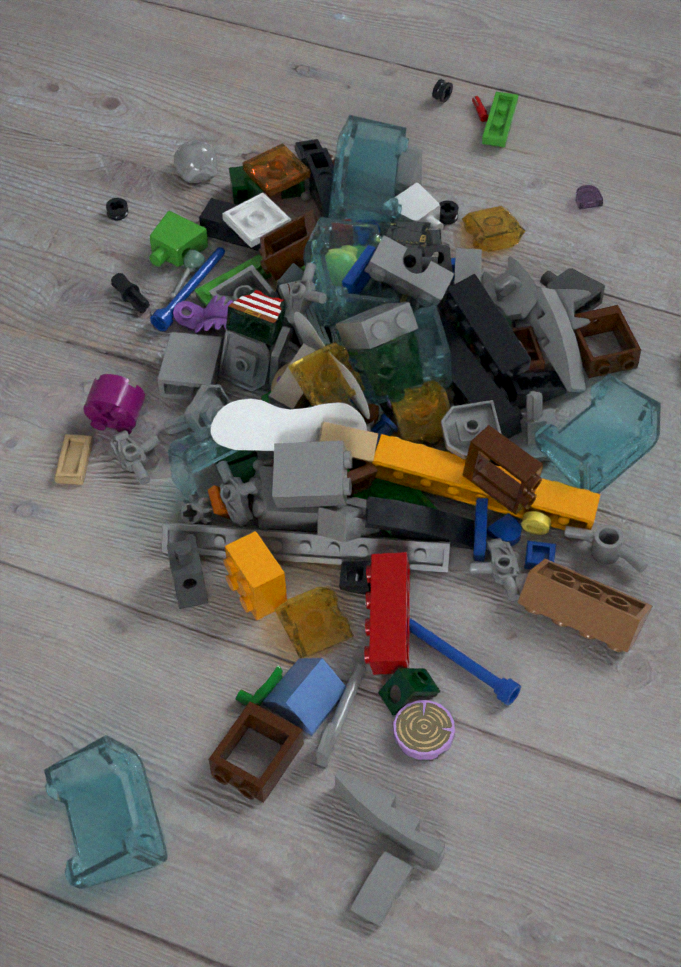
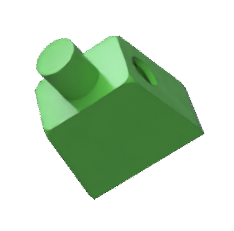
M168 211L150 234L152 254L149 256L151 263L157 267H160L165 261L177 267L184 265L183 260L189 250H196L201 253L208 247L206 228Z

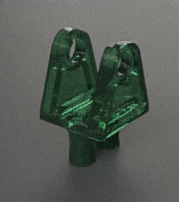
M414 331L374 348L360 349L358 351V356L377 398L388 395L390 401L399 402L405 396L404 389L424 383L420 350Z

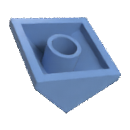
M299 658L274 687L272 692L264 699L263 705L313 736L340 702L346 686L323 658Z

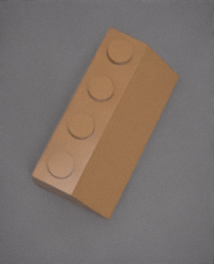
M544 559L529 571L517 602L525 606L526 611L535 615L543 614L552 618L551 621L558 626L572 627L578 630L579 634L585 638L601 640L606 643L608 648L617 652H628L631 649L653 607L646 602L548 559Z

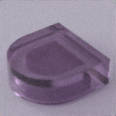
M583 185L577 189L575 201L579 210L603 206V197L595 186Z

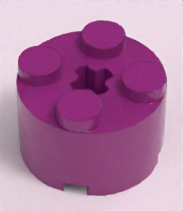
M114 374L100 375L98 380L95 378L83 408L85 415L91 420L90 425L101 431L108 427L116 429L118 432L127 430L128 434H131L132 429L136 426L145 400L143 389L136 385V388L128 384L129 379Z

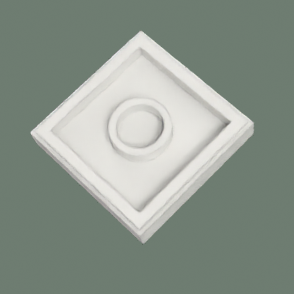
M264 193L222 213L223 220L251 248L260 243L261 237L292 221Z

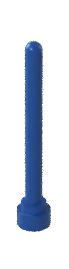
M218 247L166 308L157 309L150 317V322L157 330L166 331L171 326L175 306L179 302L185 301L225 255L224 248Z
M410 618V632L492 687L497 695V699L507 706L515 701L521 691L520 684L511 678L508 680L505 678L500 679Z

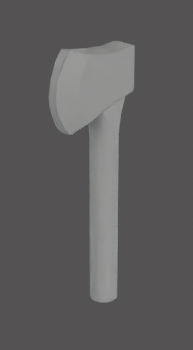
M355 664L332 721L328 723L319 740L316 750L317 765L327 767L334 752V745L366 671V667L362 664Z

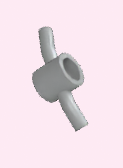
M602 525L595 532L585 528L566 526L564 537L582 539L592 543V557L597 562L612 564L621 557L639 573L647 568L648 564L635 552L622 546L623 533L616 526Z

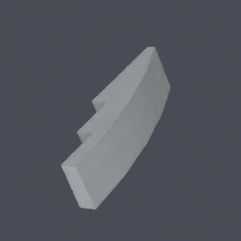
M540 287L533 293L545 313L538 322L550 341L543 350L567 391L583 393L586 390L583 365L576 336L567 312L554 289Z
M337 771L335 774V790L359 816L380 834L407 852L438 868L440 867L444 858L445 843L421 833L419 818L396 809V795Z

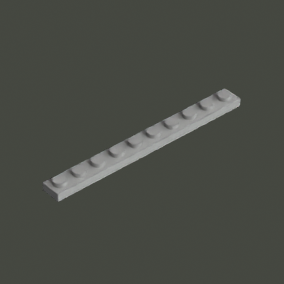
M164 522L162 529V552L168 553L167 545L170 543L195 539L199 555L226 557V545L256 531L273 557L280 561L341 565L342 562L351 561L371 562V554L407 552L410 570L448 572L450 542L361 536L348 542H341L319 536L316 532Z

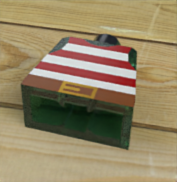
M251 290L228 306L226 329L272 345L284 322L286 302L277 292L272 291L266 294L258 290Z

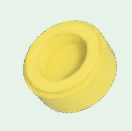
M529 511L523 515L521 526L528 533L544 535L549 532L551 519L543 513Z

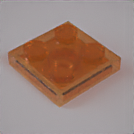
M283 143L242 162L243 170L269 197L310 178V169Z

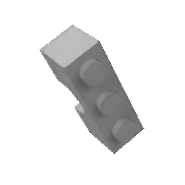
M384 235L374 251L365 272L369 273L374 280L384 281L393 286L394 290L398 293L407 294L417 299L420 305L435 309L442 300L454 273L432 261L422 273L415 274L408 271L403 264V256L407 247Z

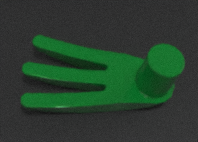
M277 665L271 676L255 692L254 696L241 689L235 700L245 706L249 702L260 706L282 679V668Z

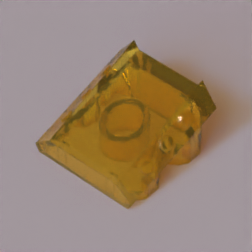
M503 206L470 212L462 218L465 223L466 232L473 234L472 244L474 248L482 249V251L492 252L514 247L515 244L521 241L522 235L526 232L509 209Z
M336 342L288 366L312 407L342 402L356 395L355 390L350 388L331 354L351 372L361 390H366L359 373L354 371L348 362L349 354L346 348L342 345H337Z
M437 381L424 382L421 387H401L395 391H389L390 403L401 440L416 442L443 437L441 420L451 407L446 390Z
M316 587L286 600L274 609L300 659L319 653L354 637L348 619L342 615L337 606L338 598L335 591L328 587Z

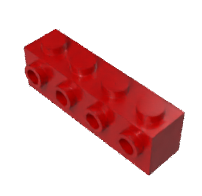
M407 552L371 554V565L366 566L367 583H371V591L366 592V608L370 609V618L365 619L366 636H370L369 646L364 647L365 664H370L373 675L394 674L398 668H409L410 563Z

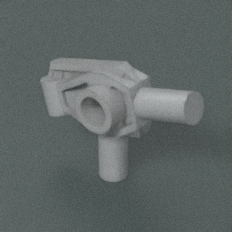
M306 263L302 280L297 281L290 289V300L285 317L291 324L295 323V312H300L304 316V312L313 302L323 304L327 300L325 293L315 291L316 285L312 280L317 266L313 263Z
M127 430L113 434L114 438L109 443L121 467L130 472L134 471L140 484H147L150 481V477L144 468L147 463L145 454L160 444L158 437L153 435L140 445H137L129 437Z
M221 461L216 465L223 480V484L220 485V496L226 505L232 523L243 527L254 517L248 508V494L260 490L262 483L259 479L243 483L240 477H233L227 461Z
M501 538L486 541L491 562H470V574H492L494 582L504 585L509 600H518L520 593L515 579L520 573V568L510 543L502 541Z

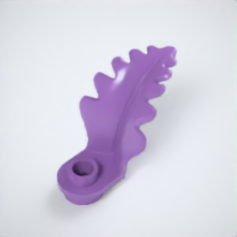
M215 295L206 308H202L190 301H182L175 306L173 311L175 321L196 334L203 327L207 331L213 325H215L216 330H219L222 325H224L226 330L232 326L235 330L247 328L248 322L244 319V313L238 314L239 310L228 307L233 303L232 300H229L224 305L225 296H222L216 302L218 296ZM186 309L189 310L191 314L189 316H185L182 314V311Z

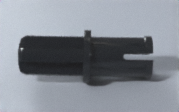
M123 273L115 274L111 279V285L121 293V298L125 302H129L140 313L146 312L150 304L139 292V287L136 284H132Z

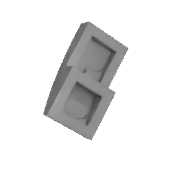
M384 851L366 879L350 910L372 923L382 926L396 897L400 896L414 867Z

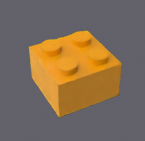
M256 531L225 546L226 558L223 559V562L228 571V575L225 576L226 581L232 591L237 590L239 593L241 605L247 613L251 611L255 619L259 620L287 606L285 573Z

